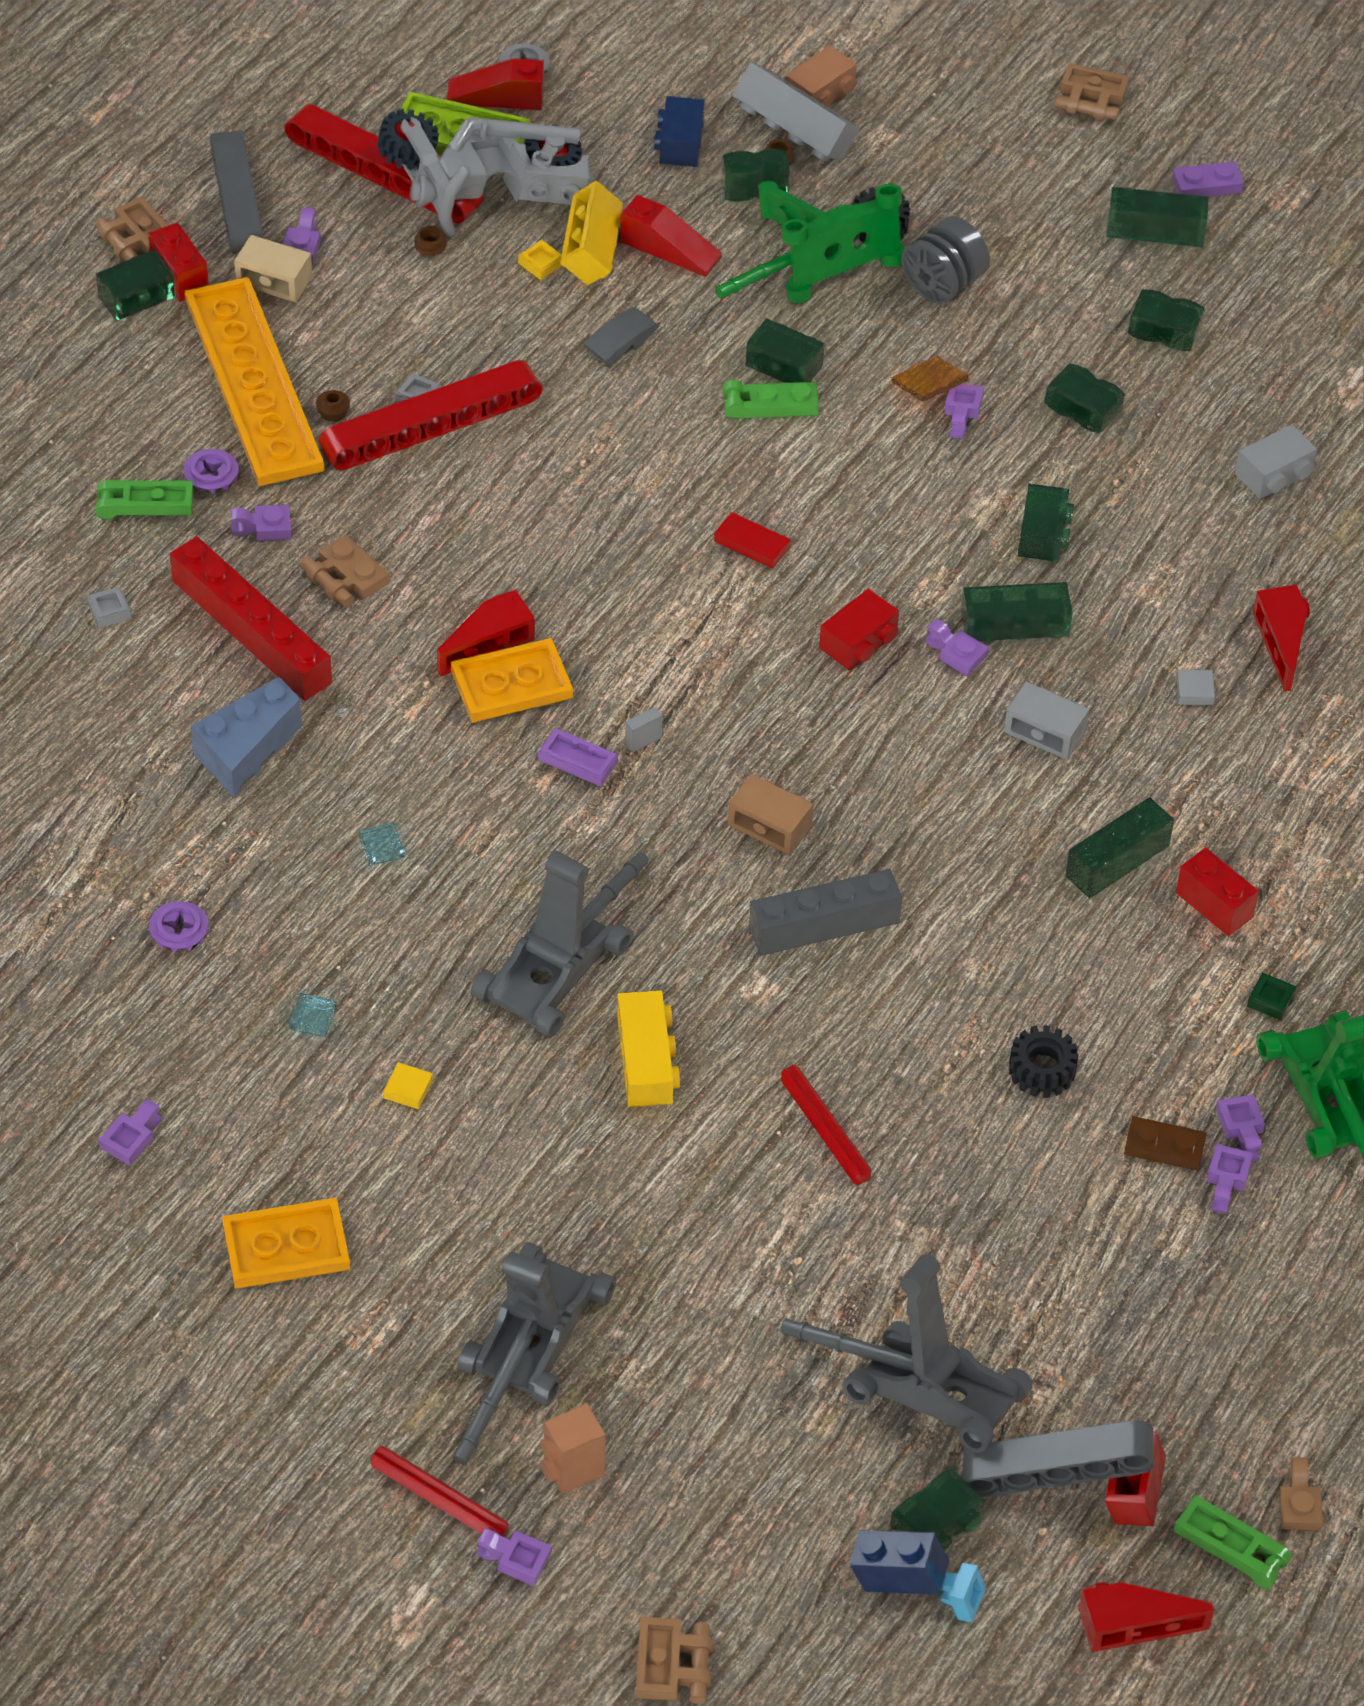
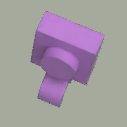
M303 207L299 227H288L283 245L311 253L313 265L321 243V233L315 231L317 221L314 220L316 209Z
M951 382L945 403V414L952 415L950 437L963 439L967 418L978 419L984 387Z
M289 505L254 506V514L244 508L231 509L232 535L241 536L256 533L257 541L291 539Z
M935 619L927 627V630L931 633L925 639V642L931 647L941 650L939 660L967 677L988 656V646L962 630L954 636L949 627L941 620Z
M1254 1094L1218 1100L1216 1112L1226 1138L1238 1137L1240 1150L1253 1153L1252 1162L1259 1161L1260 1157L1257 1149H1261L1262 1144L1258 1134L1263 1133L1265 1123Z
M147 1099L141 1104L132 1118L121 1113L98 1140L100 1148L131 1166L154 1139L152 1130L162 1120V1117L156 1114L160 1106Z
M1216 1144L1206 1181L1217 1184L1211 1208L1212 1211L1226 1214L1232 1189L1244 1191L1253 1153Z
M484 1529L477 1541V1544L480 1546L476 1554L486 1560H499L497 1571L535 1587L551 1555L552 1546L516 1530L509 1540L494 1531Z

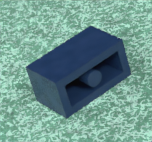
M666 97L665 109H659L657 128H662V131H655L654 150H660L659 164L698 167L704 125L705 99Z
M859 1530L849 1565L865 1592L940 1595L950 1560L935 1533Z

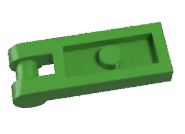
M729 380L723 384V396L726 399L724 403L725 414L730 418L818 416L819 403L816 382L742 384L737 380Z
M101 481L97 486V497L100 500L96 502V516L108 520L114 518L115 515H192L193 481Z
M1197 1495L1193 1497L1174 1526L1173 1532L1247 1574L1259 1587L1264 1589L1272 1588L1278 1579V1570L1285 1568L1292 1558L1291 1552L1285 1546ZM1257 1552L1265 1556L1266 1560L1264 1563L1254 1558Z

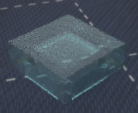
M394 822L359 831V839L369 866L404 858V848Z
M300 993L289 1021L290 1030L326 1038L337 1009L336 1001Z

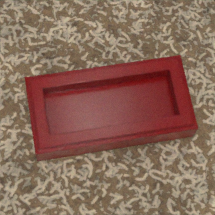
M734 512L729 514L714 533V542L772 569L791 545L790 538Z

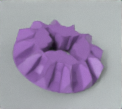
M219 449L198 451L191 455L184 465V477H186L187 481H193V487L196 486L199 493L207 489L214 494L216 489L219 488L227 491L229 484L236 483L237 474L239 473L236 459L228 452ZM205 468L211 472L217 471V476H213L210 473L206 474Z
M175 901L167 903L158 908L151 916L149 922L151 939L158 943L160 949L165 947L171 948L174 954L178 949L183 948L190 952L193 945L203 944L204 936L209 933L207 915L199 906L190 902ZM180 919H183L184 929L181 930L179 935H175L174 929L180 923Z

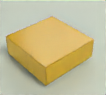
M540 240L518 255V264L539 280H542L563 266L560 263L562 254L545 241Z
M398 1062L383 1091L384 1099L419 1110L433 1082V1073Z

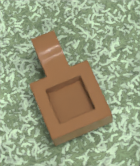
M1291 1457V1467H1288L1289 1486H1280L1278 1499L1281 1530L1322 1529L1320 1487H1308V1458Z

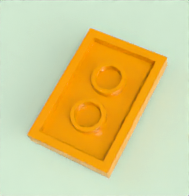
M552 638L451 662V673L471 723L573 698V687Z
M337 1197L222 1216L234 1289L350 1270V1259Z

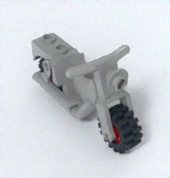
M399 109L397 115L392 111L388 117H384L381 123L377 140V149L380 150L379 154L382 158L387 156L386 162L389 164L395 161L397 162L396 167L401 168L403 165L412 180L411 201H416L417 208H422L432 202L438 213L443 234L448 238L455 234L451 218L455 200L481 197L487 180L496 173L504 172L503 181L516 202L520 199L571 205L573 194L593 182V172H590L588 167V155H583L580 161L582 148L579 140V128L472 117L462 123L438 162L435 150L439 133H437V125H433L431 118L424 120L425 114L421 112L416 116L414 115L415 110L409 109L408 114H405L404 109ZM515 138H524V144H518Z

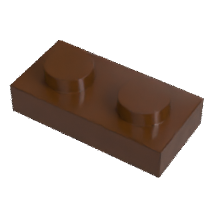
M1132 1116L1124 1155L1199 1171L1207 1132Z

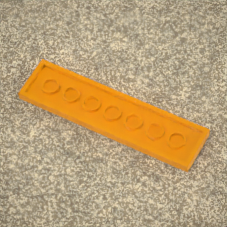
M249 277L185 291L187 306L258 487L323 472L324 461Z

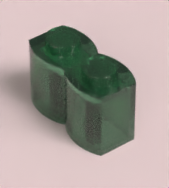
M766 149L753 153L739 150L724 154L722 163L724 199L729 201H747L756 197L759 198L758 186L765 181L776 182L779 189L788 193L790 165L787 151Z
M1141 290L1130 317L1128 333L1143 341L1160 342L1169 348L1191 351L1202 323L1205 308L1192 300L1172 299L1170 296L1156 290Z
M1069 363L1047 386L1044 402L1056 413L1073 418L1083 428L1091 432L1101 433L1122 411L1125 393L1114 383L1097 379L1088 369Z
M950 1468L935 1477L921 1491L911 1495L897 1506L891 1513L890 1527L895 1532L935 1533L944 1551H946L952 1543L951 1538L958 1535L962 1531L967 1534L980 1524L983 1519L984 1500L953 1468Z

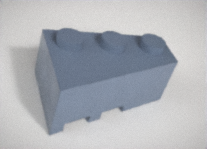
M280 677L272 680L192 725L193 754L231 796L235 798L241 791L240 786L251 775L255 776L261 770V764L271 753L276 754L302 726L300 698Z

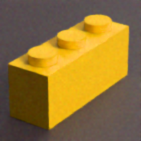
M597 180L573 194L560 261L565 268L587 286L598 279L607 277L613 268L612 263L617 246V235L623 208V202Z
M662 990L617 993V1021L628 1107L673 1104V1089L680 1088L679 1067L672 1066L671 1058H676L675 1036H668L667 1028L672 1027L671 1005H664Z

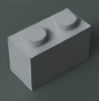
M1291 424L1240 450L1235 475L1259 499H1262L1271 493H1278L1285 486L1299 479L1307 478L1314 470L1317 448Z
M1025 682L1007 708L1004 732L1068 760L1086 733L1090 709L1081 706L1075 701H1070L1049 692L1043 687Z

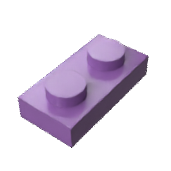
M1236 161L1173 168L1172 179L1180 200L1242 193L1244 183Z

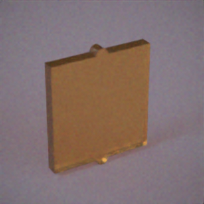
M935 356L918 365H912L910 369L891 377L893 384L918 400L925 402L941 393H948L950 389L968 381L969 377L962 370L939 356Z

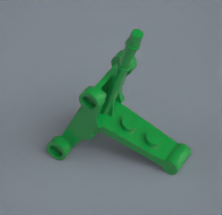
M762 182L758 186L761 216L765 219H773L781 225L782 240L790 245V251L764 264L760 263L756 268L735 278H729L727 282L716 286L715 292L722 299L732 293H738L741 289L761 279L765 280L769 275L791 265L792 275L786 283L787 299L794 303H803L810 300L813 296L812 284L878 258H880L881 264L887 267L902 265V252L905 250V246L900 241L898 208L902 204V190L900 186L896 184H883L877 187L875 191L876 200L857 205L841 204L836 206V209H830L828 212H825L779 189L776 182ZM866 232L867 236L864 243L860 246H853L854 238L859 233Z
M1343 1010L1329 1014L1325 1024L1287 1035H1284L1283 1032L1276 1033L1274 1030L1257 1034L1256 1043L1262 1060L1269 1062L1281 1059L1316 1127L1306 1132V1143L1311 1156L1315 1160L1332 1155V1150L1357 1144L1364 1160V1015L1351 1018L1349 1013ZM1334 1094L1340 1108L1331 1106L1327 1102L1328 1096Z

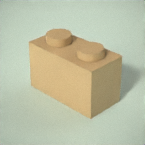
M250 235L234 260L235 279L249 277L254 290L292 302H297L312 278L311 253Z

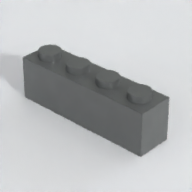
M886 869L753 900L750 902L749 929L758 952L762 956L899 924L902 895L891 869Z

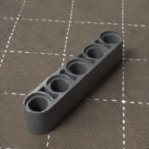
M242 130L211 133V152L230 252H240L250 235L263 238Z
M1131 1420L991 1442L982 1453H975L965 1449L963 1452V1490L966 1494L974 1497H990L1146 1473L1154 1467L1153 1426L1145 1421Z

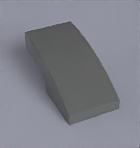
M634 306L607 322L584 342V345L588 351L610 368L630 346L637 350L659 326Z

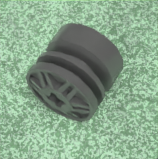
M954 216L943 218L931 227L926 234L921 235L916 241L910 243L902 252L904 274L911 286L922 297L937 304L947 303L966 286L971 285L984 275L990 264V255L982 236L971 224L962 218Z

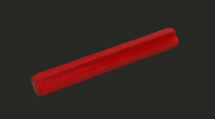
M791 1065L783 1069L780 1078L781 1082L852 1182L856 1185L868 1182L871 1179L872 1169L800 1068L796 1065Z
M380 1446L371 1457L373 1468L482 1534L484 1529H488L502 1537L507 1535L509 1523L397 1453L385 1446Z

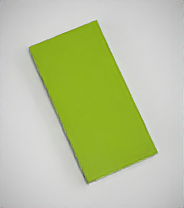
M410 91L401 109H404L405 114H408L409 109L415 110L414 115L418 116L421 112L425 114L424 120L428 118L433 120V125H437V133H439L435 151L441 154L445 152L462 123L468 118L476 117L530 123L528 118ZM515 138L518 144H523L525 140L524 138Z

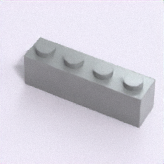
M750 62L732 96L742 102L740 107L755 116L759 112L766 117L763 121L765 124L778 131L784 128L790 132L787 136L790 140L803 147L805 143L812 146L813 150L811 153L826 162L830 158L842 162L860 130L859 126L766 67Z

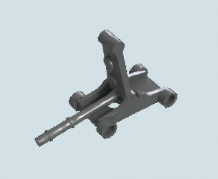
M557 850L553 851L545 864L547 873L536 922L532 924L530 931L517 942L510 958L497 975L486 969L478 974L471 987V995L485 1003L490 1000L536 1025L535 1029L537 1032L552 1038L558 1032L564 1020V1012L556 1007L604 950L616 956H621L628 948L633 936L632 930L620 924L615 926L608 924L605 926L594 919L611 901L618 897V894L633 878L639 876L640 871L649 862L648 857L644 853L638 852L630 861L623 865L621 871L608 884L602 886L601 891L583 909L584 884L589 868ZM537 971H546L551 974L552 979L548 983L538 984L532 980L531 976Z
M526 1242L523 1245L519 1254L514 1251L508 1254L502 1273L506 1274L507 1298L502 1303L496 1321L484 1344L481 1345L469 1340L465 1344L458 1360L457 1367L459 1370L471 1375L479 1372L493 1378V1381L484 1398H481L479 1401L480 1406L465 1434L460 1437V1443L452 1457L456 1462L466 1465L474 1449L478 1448V1441L493 1413L497 1412L498 1404L508 1385L532 1394V1400L542 1405L549 1406L552 1403L560 1384V1377L549 1373L589 1301L602 1306L608 1304L615 1290L616 1277L600 1272L598 1275L591 1273L588 1276L547 1259V1254L543 1253V1248L530 1242ZM536 1334L540 1338V1343L533 1348H528Z
M929 1254L921 1255L900 1281L902 1290L907 1294L906 1310L909 1315V1325L902 1321L891 1323L882 1335L884 1347L848 1337L845 1333L838 1334L811 1326L805 1321L801 1323L788 1318L783 1320L781 1324V1333L796 1337L799 1341L806 1340L833 1348L836 1352H847L872 1360L866 1368L852 1371L843 1382V1392L850 1401L860 1405L866 1404L876 1393L961 1428L958 1434L959 1440L971 1452L982 1453L987 1449L994 1439L993 1430L1013 1404L1022 1402L1033 1387L1030 1376L1021 1369L1009 1368L1001 1375L982 1365L969 1350L963 1347L959 1350L954 1345L949 1346L936 1275L940 1271V1264L934 1256ZM958 1391L963 1393L966 1398L961 1401H955L947 1392Z

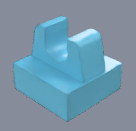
M962 1563L958 1573L946 1572L941 1590L944 1591L941 1601L953 1607L958 1620L973 1622L986 1592V1586L978 1566Z

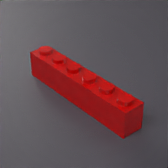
M198 536L170 552L172 581L277 677H280L299 697L306 701L332 684L331 656Z

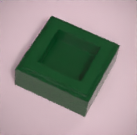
M1262 972L1248 998L1247 1007L1282 1020L1295 995L1297 986Z

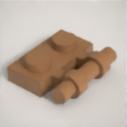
M1068 63L1061 82L1060 93L1068 94L1070 97L1057 95L1055 107L1067 109L1066 113L1074 115L1080 112L1094 115V119L1104 121L1107 118L1117 121L1120 108L1108 105L1122 106L1129 86L1130 76ZM1081 97H1082V98H1086V99L1095 100V101H1098V102L1095 103V102H1090V101H1086V100H1081Z
M143 196L114 208V220L108 221L105 217H100L95 222L100 237L106 243H111L117 257L122 261H126L130 266L136 265L140 260L136 251L142 249L148 257L150 256L148 233L168 226ZM128 232L130 237L124 239L120 234Z
M346 534L319 551V561L315 562L311 557L306 556L300 562V567L306 571V577L314 584H320L332 601L340 602L344 607H349L354 602V596L351 595L353 592L364 600L390 583V574ZM335 574L339 579L335 580L332 575Z
M640 1617L635 1698L677 1701L678 1686H687L690 1689V1702L694 1704L704 1703L706 1701V1690L711 1687L708 1657L713 1653V1639L709 1637L710 1625L698 1622L694 1624L693 1634H681L682 1619ZM680 1653H689L692 1656L691 1668L679 1667Z

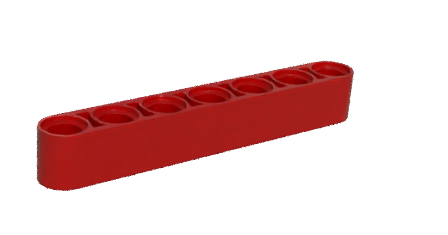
M305 104L284 124V131L287 137L296 145L411 201L412 180L403 165L401 168L396 167L397 162L393 161L389 164L386 162L387 156L381 157L379 154L380 150L377 149L378 136L313 104ZM483 195L479 198L455 200L451 214L452 221L457 224L464 222L483 203ZM432 202L423 206L424 208L438 214Z
M516 360L333 425L321 433L318 443L336 470H347L530 404L540 397L543 386L527 362Z

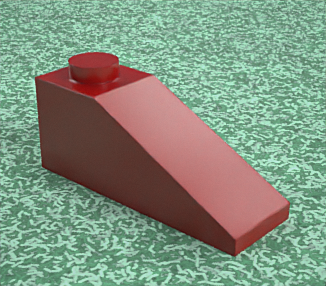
M512 58L450 78L447 100L475 107L542 110L544 60Z
M637 194L621 213L620 242L704 277H707L722 257L721 251L665 205Z
M1297 584L1258 590L1253 609V616L1284 692L1291 691L1305 620L1310 616L1309 602L1306 597L1301 596Z
M516 589L504 594H498L484 601L437 649V671L440 677L451 673V662L527 644L535 640V617Z
M1100 1582L1091 1585L1087 1589H1083L1078 1609L1092 1652L1210 1630L1214 1613L1212 1602L1124 1582L1114 1584Z

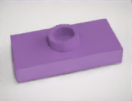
M555 728L538 751V760L601 787L617 765L618 754Z

